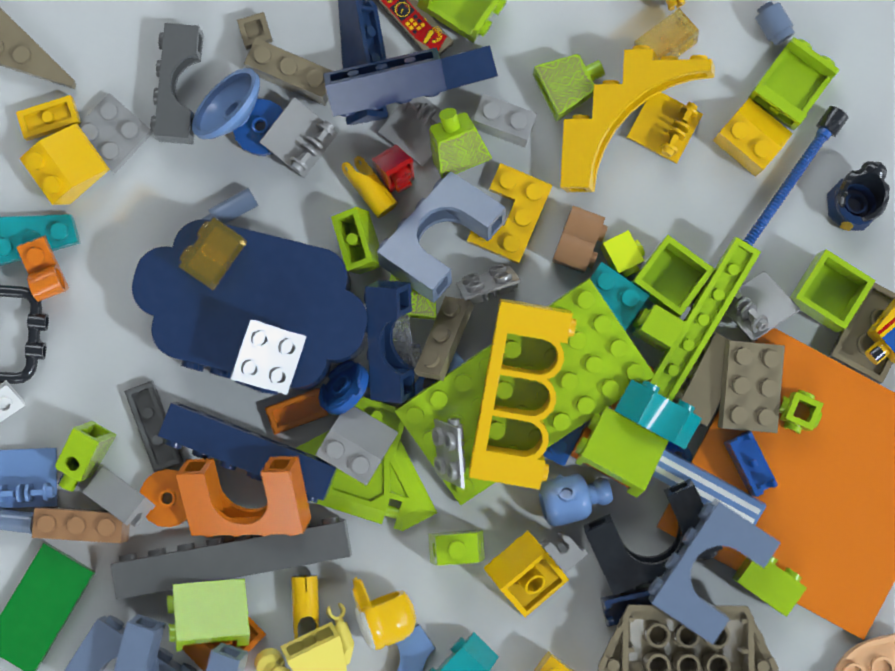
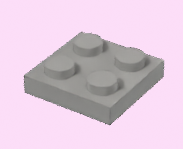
M110 93L79 124V127L114 174L152 135L151 130Z

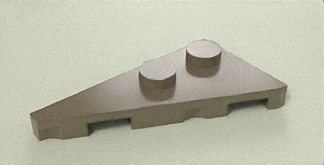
M0 8V66L75 89L77 85L75 80Z

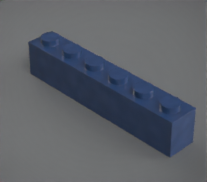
M179 402L170 403L158 434L159 437L166 439L164 443L177 449L185 446L192 449L191 454L202 459H209V456L220 460V466L234 471L236 467L247 471L246 476L258 481H263L261 471L270 457L298 456L307 499L314 503H317L318 499L322 501L326 499L338 469L317 456Z

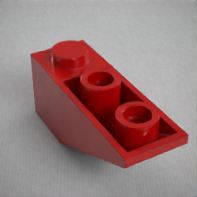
M397 144L372 158L373 166L390 193L395 190L400 193L412 186L411 181L415 179L413 160Z

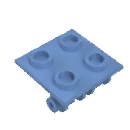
M57 448L0 450V508L58 506L57 469L55 468Z

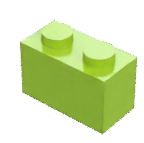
M354 207L331 216L347 271L361 275L381 267L377 254L379 242L370 212Z
M655 304L649 309L644 308L643 311L639 312L632 324L636 328L632 335L663 352L673 346L686 322Z
M773 556L765 568L746 557L732 579L787 617L807 589V587L800 583L802 577L788 567L785 571L777 567L775 564L778 560Z

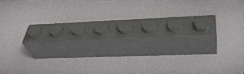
M339 516L321 519L322 525L312 527L309 521L304 533L295 536L286 534H271L269 536L257 537L242 535L235 537V541L224 542L223 537L206 540V546L195 548L193 542L177 545V551L166 553V548L148 551V556L137 558V553L119 556V562L111 564L116 600L172 590L173 584L227 580L351 557L352 551L346 520L339 521Z

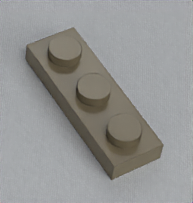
M445 296L414 370L419 377L444 381L474 307L470 300L465 301L464 299Z

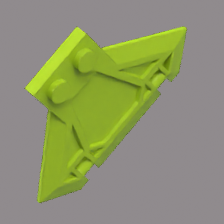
M362 396L355 407L399 433L367 485L337 469L326 499L324 501L318 499L316 504L379 524L383 523L385 516L396 519L394 529L404 531L438 512L400 440L405 426L394 412L397 407ZM329 431L296 447V449L316 456L315 454ZM390 498L402 502L400 508L390 506Z

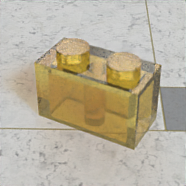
M213 217L210 222L206 221L197 233L199 238L193 247L189 245L183 251L180 257L182 262L179 265L181 269L212 290L218 285L247 243L244 237Z

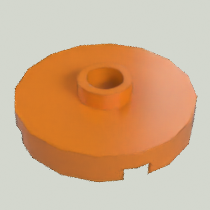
M164 469L154 472L145 480L140 489V493L156 505L153 510H150L146 518L157 526L173 527L187 521L176 477L179 470ZM165 493L172 495V501L169 504L163 500Z

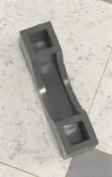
M164 23V32L159 34L158 44L159 49L162 50L161 60H157L156 76L159 77L158 88H154L153 103L157 105L156 116H152L150 122L151 133H154L159 142L193 144L194 133L192 131L194 113L178 102L176 85L180 75L186 68L201 62L204 34L197 25Z

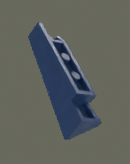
M338 0L343 69L386 59L377 5L372 0ZM386 105L378 110L366 109L357 111L355 114L346 117L347 125H355L387 119L389 115Z

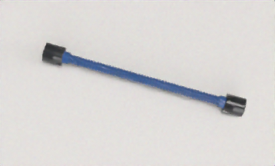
M835 106L828 107L816 125L819 128L816 132V137H814V140H812L800 160H798L794 169L791 170L792 172L789 173L790 175L787 176L788 178L785 179L763 213H761L753 228L743 239L744 242L753 246L824 142L828 141L831 136L836 137L848 120V115L843 110Z

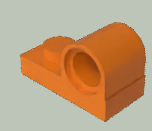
M45 235L16 247L29 274L27 276L28 286L37 302L69 289Z

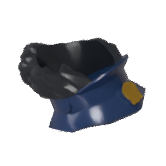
M867 161L861 166V169L852 170L844 179H840L827 193L828 216L839 228L847 231H864L876 218L884 213L889 201L890 191L889 185L884 180L887 175L886 167L881 162Z

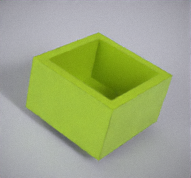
M667 235L631 282L650 294L647 299L676 317H680L715 269L674 238Z
M825 249L816 254L789 298L802 312L836 333L847 328L876 280Z

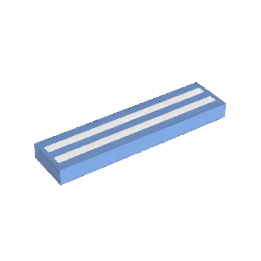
M667 449L664 450L652 475L669 486H674L691 479L704 505L707 502L712 503L716 499L754 525H756L767 507L766 503Z

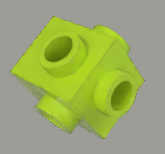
M803 390L791 393L789 398L783 396V402L779 409V413L782 414L780 420L785 422L783 428L791 429L797 434H800L801 430L813 431L821 420V409L824 403L815 400L813 394ZM799 402L810 407V414L806 421L793 416Z

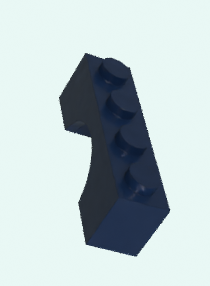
M378 280L366 285L364 293V303L366 304L368 317L366 331L368 335V349L366 356L369 361L368 387L370 389V398L376 401L402 404L415 396L414 367L407 364L398 355L393 343V329L401 316L412 311L411 282Z

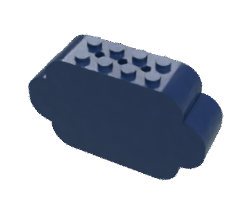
M200 219L183 226L177 233L172 247H157L144 254L135 270L132 281L133 298L140 309L153 316L151 333L155 345L167 356L182 361L180 366L203 372L204 367L210 368V374L231 379L250 320H257L266 325L306 337L289 387L296 390H309L317 387L328 376L332 363L342 364L346 361L354 360L362 353L367 343L368 317L366 308L359 297L350 292V275L341 258L336 253L325 248L212 220Z

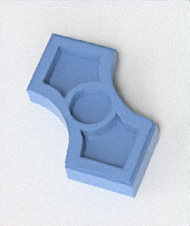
M420 624L415 626L414 631L409 637L396 643L400 653V664L397 671H423L428 656L436 649Z

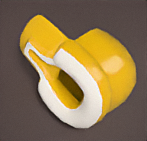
M357 577L353 578L351 592L356 603L355 617L368 647L376 651L409 637L416 625V614L406 592L403 590L395 591L370 601L362 580L357 579Z

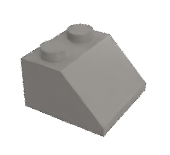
M354 406L349 411L340 414L315 455L367 485L399 432Z

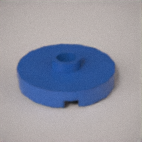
M257 99L247 122L233 131L235 140L241 148L257 156L265 157L272 155L273 153L259 142L283 112V109L271 100ZM258 123H265L266 127L264 130H256Z
M346 361L338 365L329 373L328 378L330 380L327 385L323 383L320 388L318 398L320 406L331 415H340L349 411L361 399L368 386V370L354 361Z

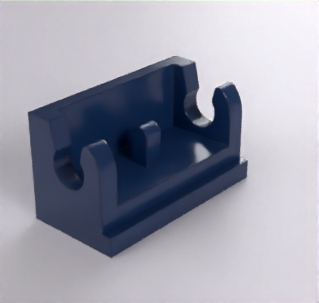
M490 45L441 58L447 90L498 77Z
M650 586L636 589L627 595L618 594L616 596L601 597L606 626L618 625L628 604L653 605L649 600L651 594L648 590Z

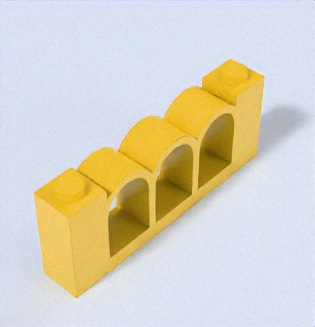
M500 298L470 460L469 478L539 490L541 481H547L549 464L545 463L543 453L548 446V432L542 419H545L553 411L556 404V392L550 378L554 377L561 370L564 362V351L560 342L568 343V337H573L575 334L577 320L572 318L573 313L570 310ZM507 333L544 339L551 342L556 349L553 363L543 370L502 365ZM500 375L534 380L544 384L548 388L546 403L536 410H523L495 405ZM492 416L535 424L541 431L538 443L528 450L487 445Z

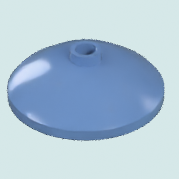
M243 68L231 73L220 81L198 107L192 121L193 133L200 139H214L244 125L255 107L260 91V78L258 74L251 68Z

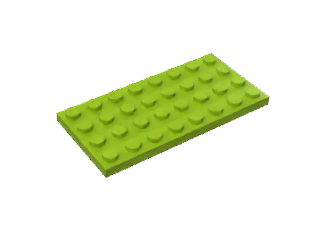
M590 278L548 305V307L570 310L573 313L572 318L576 319L577 322L574 336L568 337V343L560 342L564 351V362L561 370L554 377L550 378L556 392V404L553 411L545 419H542L548 432L547 448L593 418L595 413L599 414L606 406L609 407L620 400L631 379L642 385L644 380L648 381L655 376ZM507 333L502 365L543 370L553 363L556 349L551 342L544 339ZM491 344L447 373L444 381L437 380L394 411L433 467L434 459L437 457L436 445L432 439V430L435 428L434 419L448 423V419L459 418L460 424H463V439L461 441L464 442L462 450L465 451L463 455L465 456L466 472H463L464 488H460L444 479L442 480L460 505H463L496 483L469 478V466ZM500 375L495 405L523 410H536L546 403L548 388L538 381ZM492 416L487 445L528 450L538 443L541 431L535 424Z

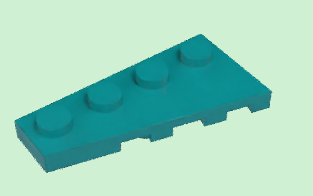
M71 214L0 217V266L21 261L22 259L16 247L44 235L52 251L81 244L74 217Z

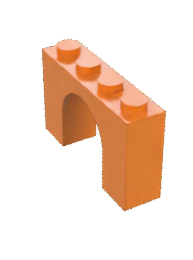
M283 456L270 457L261 471L267 505L256 509L241 507L233 503L224 494L214 459H186L177 472L176 477L191 536L213 537L215 535H231L239 537L242 535L269 536L271 534H286L295 536L303 534L311 519V513L299 457Z

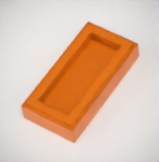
M320 388L265 407L274 435L329 415L319 404Z

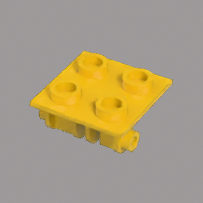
M660 92L646 100L627 138L677 164L703 114L696 111L698 108L696 104L687 102L685 105Z

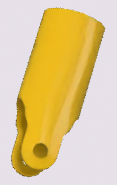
M357 156L354 159V164L359 172L349 162L342 163L343 173L378 219L388 214L397 206L398 202L361 156Z
M318 575L291 577L294 639L298 638V624L303 617H312L315 622V629L320 627Z

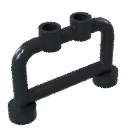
M0 285V297L24 298L30 303V313L27 318L28 341L25 345V368L17 373L0 372V383L7 380L9 384H20L32 378L37 369L38 359L44 360L46 357L47 347L46 343L40 342V331L48 330L49 316L48 314H42V302L35 300L30 288Z

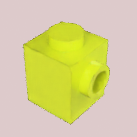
M629 230L603 242L600 246L610 268L620 275L623 274L627 278L640 271L638 266L644 262L642 256L645 255V251L638 240L634 241Z

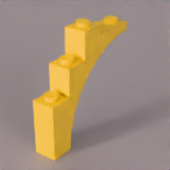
M635 45L632 49H625L623 83L620 84L616 80H604L602 84H594L592 119H590V116L582 114L573 115L572 119H564L560 188L565 192H595L597 171L604 151L615 131L631 112L649 98L670 87L692 80L715 78V65L712 59H708L705 55L690 56V59L678 60L676 56H662L661 60H657L658 56L654 49H650L649 46Z

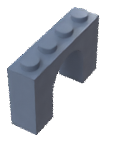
M451 171L444 179L440 178L435 183L432 192L426 199L422 198L417 203L414 212L408 218L400 221L396 232L389 239H384L377 251L379 265L402 282H411V288L432 303H435L451 285L452 275L449 267L428 254L420 246L419 242L423 233L437 223L456 222L489 241L506 222L505 206Z
M716 499L712 503L707 502L698 515L701 520L695 529L693 527L688 529L682 539L683 547L678 554L674 552L665 564L667 571L661 579L657 577L648 590L651 594L649 600L653 605L711 644H714L730 619L724 612L695 593L691 584V569L696 558L703 551L711 547L727 546L736 549L765 568L781 542Z
M140 614L127 621L114 671H159L157 656L166 623ZM220 643L211 651L206 671H244L249 652Z
M104 615L98 618L64 671H104L108 663L118 656L125 630L123 628L124 623L112 615L108 617ZM159 647L157 656L159 671H197V669L187 663L179 664L172 659L173 654Z

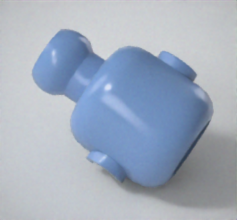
M559 474L555 479L541 484L539 500L546 522L551 526H562L587 519L592 513V505H608L613 500L610 483L606 478H598L593 483L586 484L585 479L580 474L564 477Z

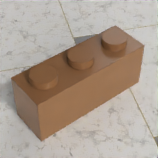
M58 507L34 508L32 538L124 543L129 541L130 524L127 526L108 511Z

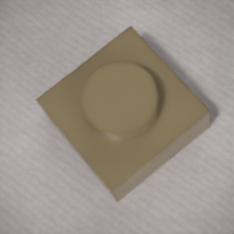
M264 12L237 20L246 50L251 49L255 38L267 43L273 42Z

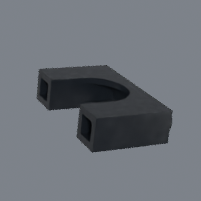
M691 479L664 490L676 517L678 531L673 544L661 554L641 556L629 550L623 543L610 514L583 525L588 541L614 596L630 594L637 589L636 586L645 582L652 584L657 577L661 579L667 571L665 564L674 552L678 554L683 547L682 539L690 527L695 529L701 520L698 515L704 505ZM711 547L703 551L696 560L713 558L723 547Z

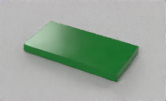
M47 542L43 543L0 615V657L23 671H37L96 572Z

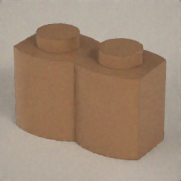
M572 206L552 262L581 273H585L587 267L592 269L598 255L597 252L593 251L596 242L603 241L608 226L603 225L605 217Z

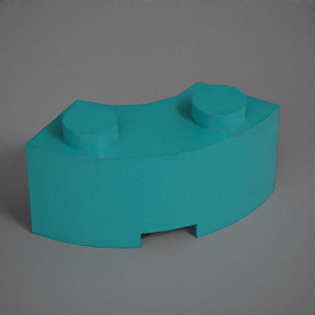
M631 379L614 411L686 449L702 420L701 417L693 413L695 407L682 400H679L677 404L658 394L659 387L646 380L641 385Z
M473 632L466 640L460 637L450 648L453 653L437 670L432 667L429 671H490L499 656Z

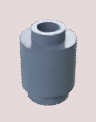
M769 1L757 9L759 14L755 17V20L768 41H773L775 46L795 34L792 29L794 25L780 2L773 4L772 1Z

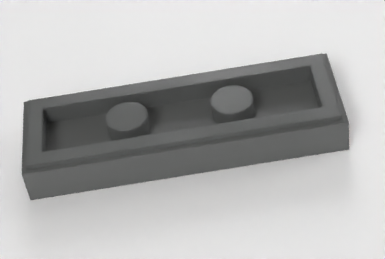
M149 381L124 391L153 471H161L182 463L183 460L179 449L166 445L164 443L166 439L158 436L166 414L154 381Z

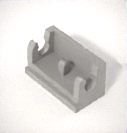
M105 467L99 470L82 492L127 526L131 524L137 527L150 510H153L156 506Z
M558 532V537L564 542V544L561 542L557 544L559 549L546 539L540 545L566 574L588 553L579 545L577 546L569 536Z

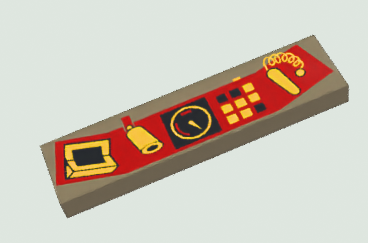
M377 0L422 51L437 47L439 55H442L453 45V40L436 21L417 7V0Z

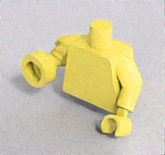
M338 603L340 608V615L338 617L332 615L330 606L326 609L328 618L335 621V626L331 621L280 646L288 665L293 671H347L346 666L351 662L354 641L348 623L343 620L346 613L343 604ZM266 648L260 651L254 659L256 671H291L285 667V661L281 652L274 648Z

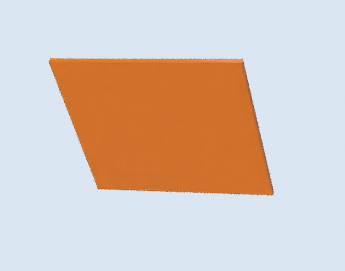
M773 328L755 340L754 343L785 345L780 406L783 402V396L789 398L791 393L798 392V390L813 394L815 400L824 404L821 409V420L813 431L801 430V433L797 434L791 429L783 428L785 422L780 420L781 413H779L777 433L751 431L778 484L777 487L764 490V494L755 497L767 505L755 526L781 542L773 554V557L778 560L775 565L783 571L788 567L802 577L800 583L807 587L797 604L864 640L895 582V392ZM799 402L793 416L806 421L810 414V407ZM718 410L691 463L748 493L724 445V442L746 432V430L718 428ZM668 504L656 527L676 537L678 531L677 520L670 504ZM722 546L723 549L719 550L718 554L713 558L737 571L746 559V556L736 549Z

